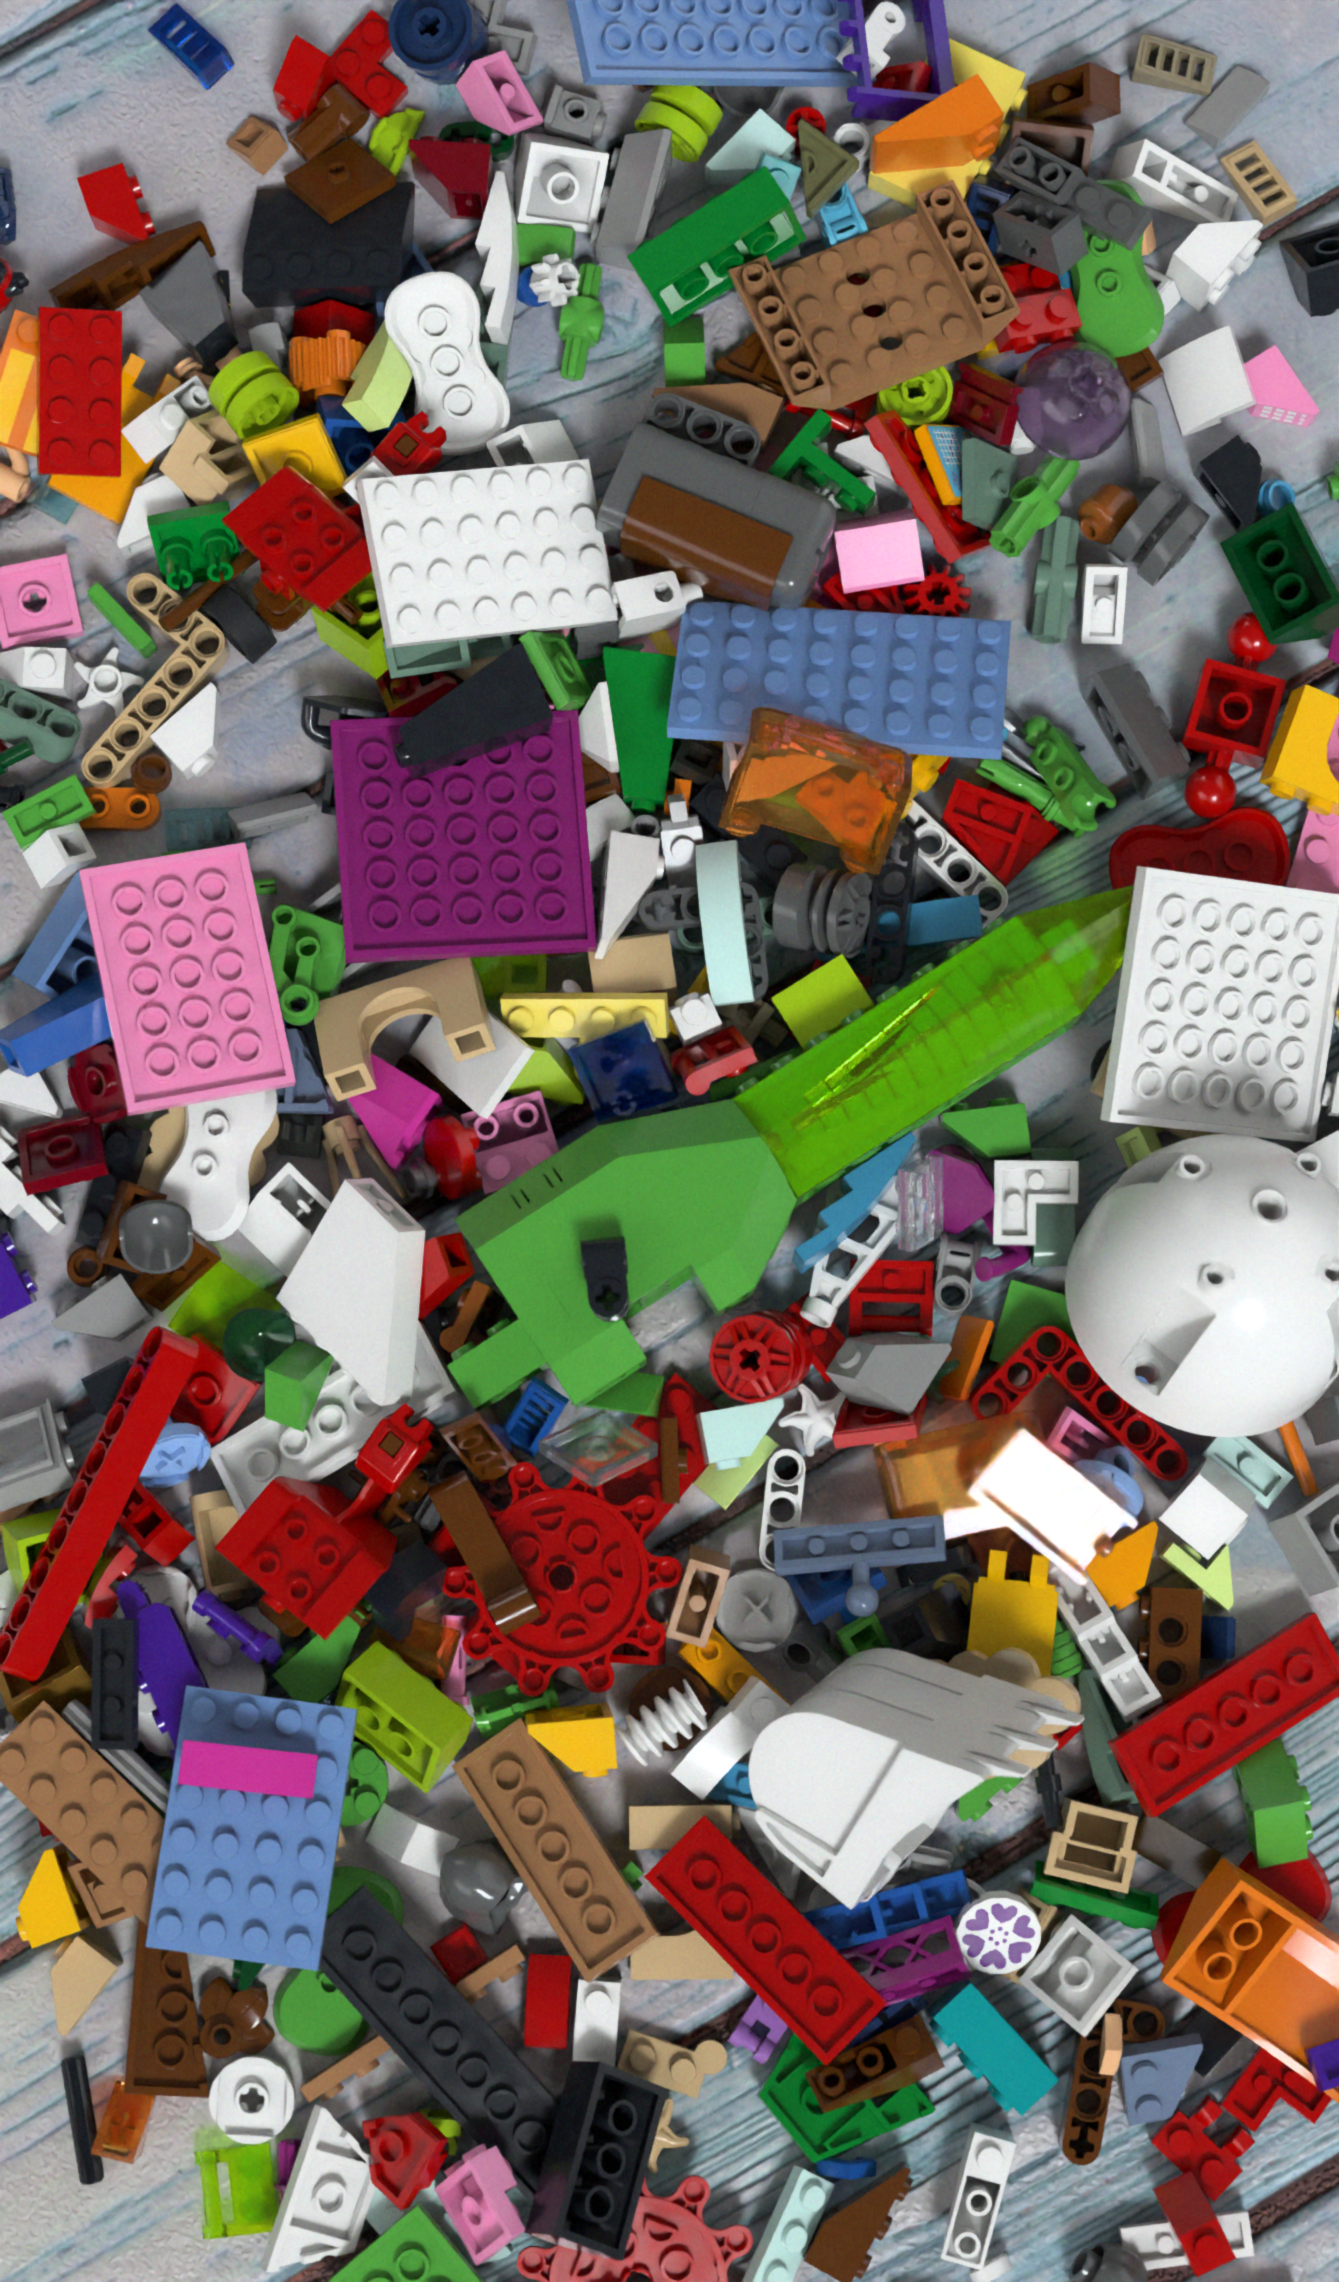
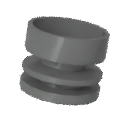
M795 862L788 866L775 892L772 909L773 929L776 940L784 947L812 952L818 949L820 953L835 956L843 954L846 958H853L860 953L868 937L873 893L871 879L866 873L838 868L830 871L828 867Z

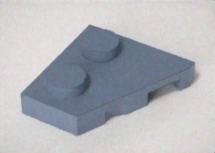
M287 1029L289 1051L296 1083L295 1086L276 1089V1113L334 1114L333 1104L303 1032L298 1029Z
M1199 2033L1122 2046L1123 2051L1119 2063L1125 2113L1129 2126L1172 2118L1203 2050V2043Z

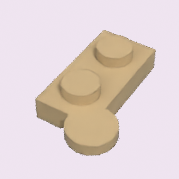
M630 2028L617 2068L664 2088L697 2099L705 2074L713 2075L719 2073L727 2063V2052L722 2043L713 2039L702 2041L693 2051L679 2044Z

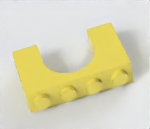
M949 38L955 87L978 73L1004 113L997 147L1002 148L1011 129V125L1006 124L1012 111L1017 114L1020 112L1028 94V91L1023 89L1026 73ZM928 57L926 58V60H925V62H924V63L927 64V65H928ZM988 157L980 162H976L974 159L964 166L873 174L870 170L867 187L916 210V194L954 180L966 204L972 182L979 176L988 177L994 160Z

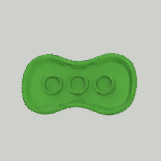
M1096 180V182L1144 206L1138 193L1123 181ZM1083 230L1088 254L1070 268L1073 280V298L1082 322V327L1075 333L1074 340L1084 352L1093 357L1119 358L1137 353L1147 348L1157 339L1164 322L1162 299L1148 277L1143 264L1141 248L1144 233L1130 251L1107 238L1102 241Z
M351 1866L334 1867L327 1916L362 1884H365L393 1917L403 1925L404 1905L402 1896L397 1887L388 1879L363 1868ZM293 1968L276 1992L273 2003L275 2026L283 2038L304 2051L323 2056L344 2055L360 2044L370 2027L365 2018L320 1968L318 1971Z

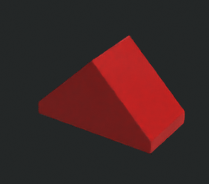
M330 299L294 311L293 338L299 336L318 339V337L326 338V332L334 329L349 331L351 340L354 339L355 342H362L367 346L370 345L374 338L375 315Z

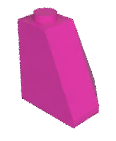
M371 1053L377 1089L350 1097L348 1100L391 1169L399 1174L423 1139L428 1122L433 1118H437L445 1105L438 1093Z

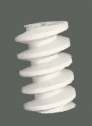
M683 1679L684 1694H681L674 1687L668 1689L669 1703L659 1696L654 1698L655 1712H652L644 1705L640 1706V1721L627 1714L625 1716L626 1730H623L614 1723V1728L631 1756L645 1767L650 1764L647 1751L650 1750L659 1758L664 1755L663 1741L674 1749L679 1746L677 1732L689 1740L693 1737L692 1723L702 1730L707 1729L705 1716L707 1713L686 1679Z

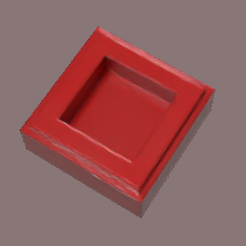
M463 1923L429 1947L453 1983L489 1959L466 1923Z

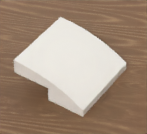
M1230 325L1189 342L1158 360L1164 371V380L1182 436L1184 437L1221 423L1222 417L1257 404L1233 328Z

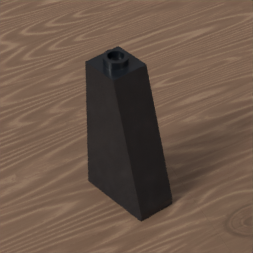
M520 643L510 648L398 728L397 744L393 745V752L401 769L407 767L411 779L550 731L553 714L523 644Z

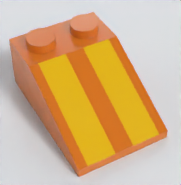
M15 309L0 354V445L37 457L38 317Z

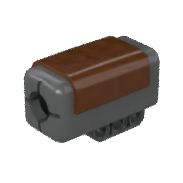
M661 393L652 399L642 422H637L600 505L596 524L597 530L603 533L604 543L620 549L621 556L631 560L634 564L656 573L672 570L676 573L679 583H693L701 586L703 593L728 603L745 604L768 612L770 607L792 610L805 607L818 577L815 574L821 571L833 543L837 512L833 503L825 496L764 471L755 470L760 456L761 439L754 427L678 395ZM669 410L674 412L677 418L672 423L666 424L660 422L656 416L661 411ZM699 426H709L715 431V434L708 439H702L694 434V430ZM738 441H745L753 449L751 452L742 455L734 452L731 447Z

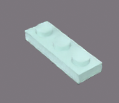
M794 2165L742 2282L793 2281L835 2184Z

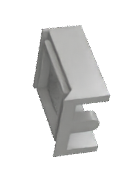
M49 1398L45 1399V1404L0 1419V1512L71 1488L75 1482L73 1468L78 1467L79 1464L72 1444H67L65 1438L71 1435L70 1425L64 1411L57 1413Z

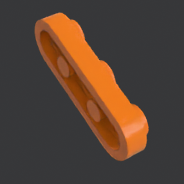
M83 787L92 805L97 801L105 803L103 812L93 814L78 822L83 831H146L153 828L161 818L162 807L155 794L145 793L138 788L110 787L100 789L96 787ZM136 802L146 803V809L143 813L135 814L132 812V807Z

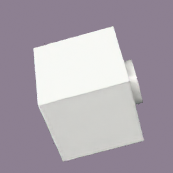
M1207 1456L1171 1496L1159 1520L1209 1560L1223 1543L1228 1545L1244 1528L1257 1496L1211 1457Z

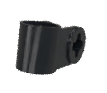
M617 1236L581 1240L582 1265L590 1308L596 1317L604 1322L618 1321L626 1315L629 1309L628 1261L625 1237ZM612 1290L614 1296L620 1298V1301L614 1302L613 1309L608 1311L602 1303H597V1301L604 1299L605 1291Z

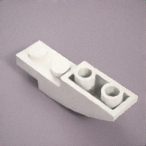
M0 1124V1209L12 1219H15L25 1210L47 1233L55 1237L66 1226L58 1217L63 1210L47 1194L41 1199L36 1194L27 1196L22 1184L21 1168L18 1165L12 1170L9 1168L20 1157L19 1153L13 1148L18 1141Z

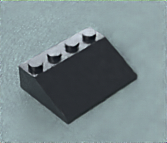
M396 182V186L332 224H329L289 188L257 189L243 252L242 292L255 308L312 306L330 299L343 304L387 302L391 292L398 285L413 278L414 182Z

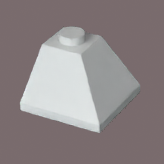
M522 131L515 169L516 222L560 226L592 234L595 222L597 223L609 153L565 138Z

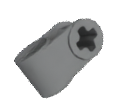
M941 1234L935 1263L936 1275L933 1286V1307L940 1315L956 1317L961 1315L970 1304L975 1278L977 1277L975 1274V1264L981 1258L983 1241L976 1240L974 1244L949 1240L948 1235ZM951 1286L957 1288L963 1296L962 1303L956 1307L946 1305L941 1298V1290L943 1288Z

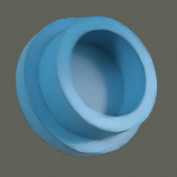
M1274 478L1260 484L1257 507L1264 517L1291 502L1295 504L1294 490L1287 482Z

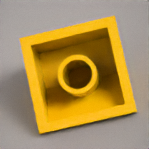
M608 1702L554 1707L551 1711H548L547 1708L524 1711L528 1734L574 1772H582L583 1777H601L608 1775V1769L617 1768L614 1718Z
M64 1844L44 1851L18 1905L20 1916L15 1918L16 1926L21 1939L24 1942L29 1940L32 1949L81 1931L94 1924L67 1868V1862L72 1861L69 1849Z

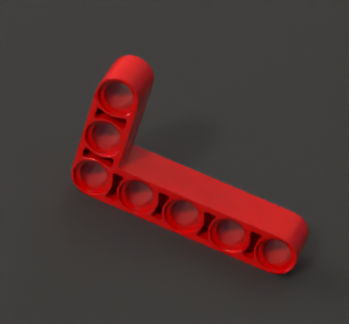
M1040 1325L1031 1329L971 1391L967 1400V1408L973 1418L988 1424L999 1423L1048 1374L1120 1446H1123L1150 1475L1165 1481H1175L1184 1476L1188 1469V1457L1183 1448L1151 1417L1140 1412L1114 1392L1092 1367L1082 1349L1062 1330L1054 1326ZM1045 1332L1051 1333L1056 1340V1348L1048 1356L1040 1354L1036 1345L1039 1336ZM1079 1361L1085 1367L1086 1376L1082 1383L1073 1385L1068 1381L1066 1373L1072 1363ZM1020 1362L1027 1369V1378L1021 1385L1014 1386L1009 1382L1007 1373L1011 1365ZM1110 1391L1116 1400L1115 1408L1109 1414L1103 1415L1097 1408V1398L1101 1393ZM991 1392L998 1399V1408L992 1415L984 1416L979 1411L978 1402L982 1395ZM1139 1420L1145 1426V1437L1139 1443L1133 1444L1127 1438V1428L1132 1422ZM1170 1450L1175 1456V1465L1169 1472L1162 1473L1157 1467V1457L1161 1452Z

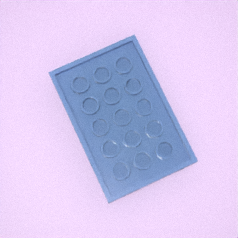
M186 1685L145 1947L314 1971L319 1970L358 1709ZM183 1740L319 1755L313 1799L178 1784Z

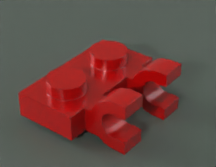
M1207 2094L1188 2116L1177 2108L1172 2118L1167 2119L1149 2140L1183 2173L1191 2170L1202 2191L1215 2202L1243 2171L1242 2167L1234 2160L1242 2156L1255 2143V2140L1248 2131L1238 2124L1224 2142L1218 2146L1203 2130L1210 2126L1223 2113V2110Z

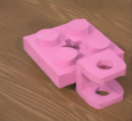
M67 554L0 567V639L4 652L25 646L30 647L84 636ZM33 593H38L40 599H47L46 605L41 606V611L33 612L31 608L25 609L24 603H28L31 600L30 595Z

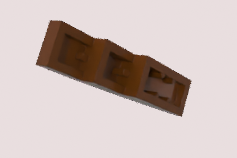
M199 220L124 248L84 268L48 291L56 308L98 310L103 306L108 311H115L139 295L138 292L199 240L205 245L211 257H214L216 253L204 223Z

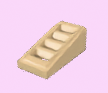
M1255 140L1220 159L1219 163L1237 193H1239L1254 220L1262 223L1263 227L1294 211L1298 199ZM1251 155L1255 162L1238 170L1235 164ZM1260 169L1262 174L1247 182L1244 177ZM1267 181L1270 187L1256 194L1253 189ZM1275 194L1277 200L1265 206L1262 200Z

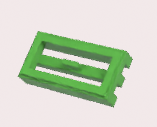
M98 582L87 591V596L92 604L144 659H149L158 651L150 636Z

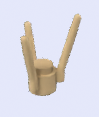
M352 1115L336 1118L323 1125L322 1129L326 1139L321 1142L327 1157L333 1199L340 1189L335 1152L338 1157L345 1156L353 1179H361L359 1167L353 1154L361 1149L359 1142L363 1144L400 1198L406 1197V1191L370 1140L364 1125L357 1126Z

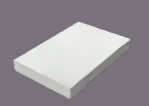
M487 1009L496 1050L456 1063L444 1037L441 1019L433 1016L409 1052L479 1116L488 1119L535 1051Z

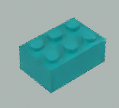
M969 1979L954 1983L927 2008L933 2018L928 2024L934 2033L948 2048L954 2042L962 2050L957 2055L962 2064L977 2080L985 2075L991 2082L986 2088L1007 2113L1014 2107L1023 2116L1060 2081L1046 2063Z

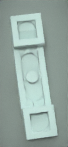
M737 840L696 845L698 899L711 1000L715 1007L753 1002L755 998L751 961L747 950L740 885L742 878Z

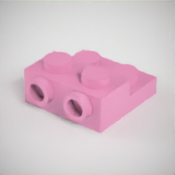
M484 2143L462 2156L463 2160L446 2169L444 2173L447 2178L434 2188L476 2266L490 2259L526 2230L521 2222V2216L517 2207L510 2202L506 2195L508 2191L517 2185L513 2177L511 2165L507 2159L502 2157L497 2146L487 2149Z

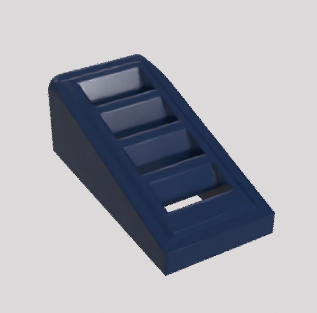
M979 176L972 182L966 205L977 227L991 231L990 237L983 234L982 236L993 258H995L1000 243L995 221L976 213L980 209L993 214L1016 194L1017 188L986 176ZM982 195H986V196H988V197H991V198H994V199H997V200H1000V201H999V203H996V202H993V201H990V200H987V199L982 198Z

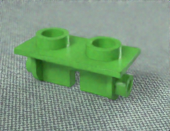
M552 1676L550 1677L547 1689L538 1696L524 1694L519 1689L518 1683L470 1698L476 1725L480 1729L482 1739L498 1734L519 1718L525 1719L524 1711L547 1708L548 1711H551L554 1707H561Z

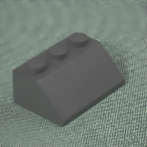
M1127 663L1090 676L1082 697L1143 801L1185 778L1190 770L1188 763L1191 762L1185 746L1180 741L1175 743L1168 731L1170 722L1164 710L1160 706L1154 707L1147 693L1150 692V688L1145 677L1140 671L1134 672L1130 664Z

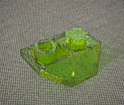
M547 954L471 957L480 977L485 999L500 1000L503 993L548 992Z

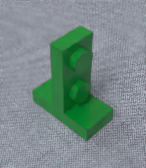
M818 409L768 469V473L789 481L797 470L801 468L803 469V476L817 488L825 486L835 494V501L849 513L857 511L864 517L874 505L876 493L817 448L830 432L832 418Z

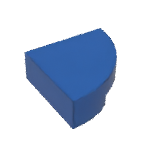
M830 2156L816 2163V2174L848 2180L876 2176L877 2161H874L872 2158L856 2157L855 2160L838 2159L836 2156Z

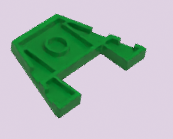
M794 2032L756 2095L811 2163L821 2161L875 2136L897 2129L918 2118H923L936 2110L917 2085L913 2083L894 2091L878 2107L870 2099L823 2113L804 2074L822 2065L823 2062Z

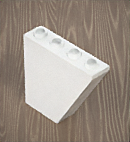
M373 1178L345 1179L276 1299L287 1310L289 1317L301 1324L314 1337V1342L333 1356L340 1364L341 1370L348 1376L353 1377L366 1390L369 1399L381 1406L408 1403L413 1391L425 1229Z

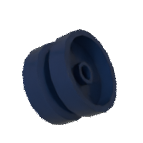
M398 0L394 5L388 22L389 41L396 56L424 80L437 85L456 84L472 61L485 57L489 47L488 27L483 15L468 0Z

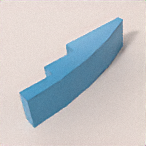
M970 895L912 904L907 950L942 946V943L978 939L983 934L979 896ZM895 913L883 915L879 921L880 932L884 935L896 933L901 924L899 916ZM878 940L876 946L881 945L885 948L884 956L888 955L889 946L895 949L898 948V943L888 944ZM867 941L859 954H857L853 958L845 957V959L852 960L865 958ZM818 951V959L824 963H828L837 957Z
M912 1132L843 1177L840 1190L845 1196L819 1212L816 1226L821 1232L794 1249L792 1262L801 1274L836 1249L869 1216L884 1197L913 1151L916 1138Z

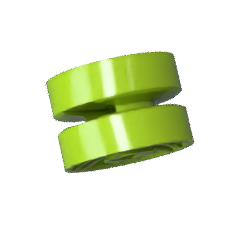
M656 85L649 96L650 102L644 105L635 120L636 130L638 133L658 129L672 130V157L683 162H697L708 143L707 137L713 135L723 117L721 108L710 96L696 86Z
M251 351L232 360L217 374L210 385L208 399L219 414L226 419L228 425L237 436L243 440L284 425L298 405L299 393L287 377L281 373L268 354L263 351Z
M941 366L877 392V414L895 409L913 434L914 430L924 424L943 425L948 416L953 394L952 380L947 369Z

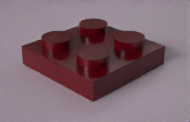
M90 1112L17 1130L22 1184L27 1196L51 1191L55 1188L81 1181H89L109 1174L102 1124L92 1121L96 1117Z

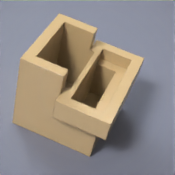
M216 409L189 419L159 466V469L198 506L223 501L229 502L239 498L248 484L258 480L242 446L243 440L237 436L228 425L226 419Z
M1064 1797L1061 1810L1063 1826H1058L1057 1831L1052 1830L1043 1873L1128 1894L1137 1851L1131 1850L1138 1816L1129 1812Z

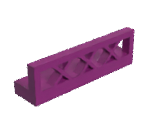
M950 1915L840 1952L850 1963L860 1960L870 1965L864 1977L889 2002L886 2006L973 1977L969 1962L962 1952L954 1922ZM946 1931L951 1947L950 1950L935 1955L923 1950L930 1936ZM900 1946L910 1951L903 1966L893 1969L882 1963L891 1949Z

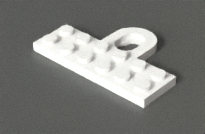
M288 1313L273 1320L260 1337L257 1347V1364L264 1381L265 1368L282 1354L292 1342L300 1340L319 1347L314 1342V1337L301 1324L292 1320ZM418 1321L412 1397L406 1403L415 1413L408 1420V1426L460 1395L426 1326ZM334 1359L304 1432L271 1421L263 1416L211 1448L210 1457L239 1517H241L266 1486L276 1477L284 1476L317 1483L356 1459L359 1451L380 1420L394 1413L404 1403L381 1406L373 1402L367 1396L366 1390L353 1377L345 1374L341 1370L340 1364Z

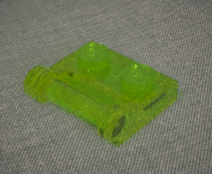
M271 2141L260 2144H243L195 2150V2165H200L206 2224L202 2225L203 2239L272 2232L278 2214L276 2189L274 2188L275 2177ZM228 2162L234 2221H223L217 2163Z

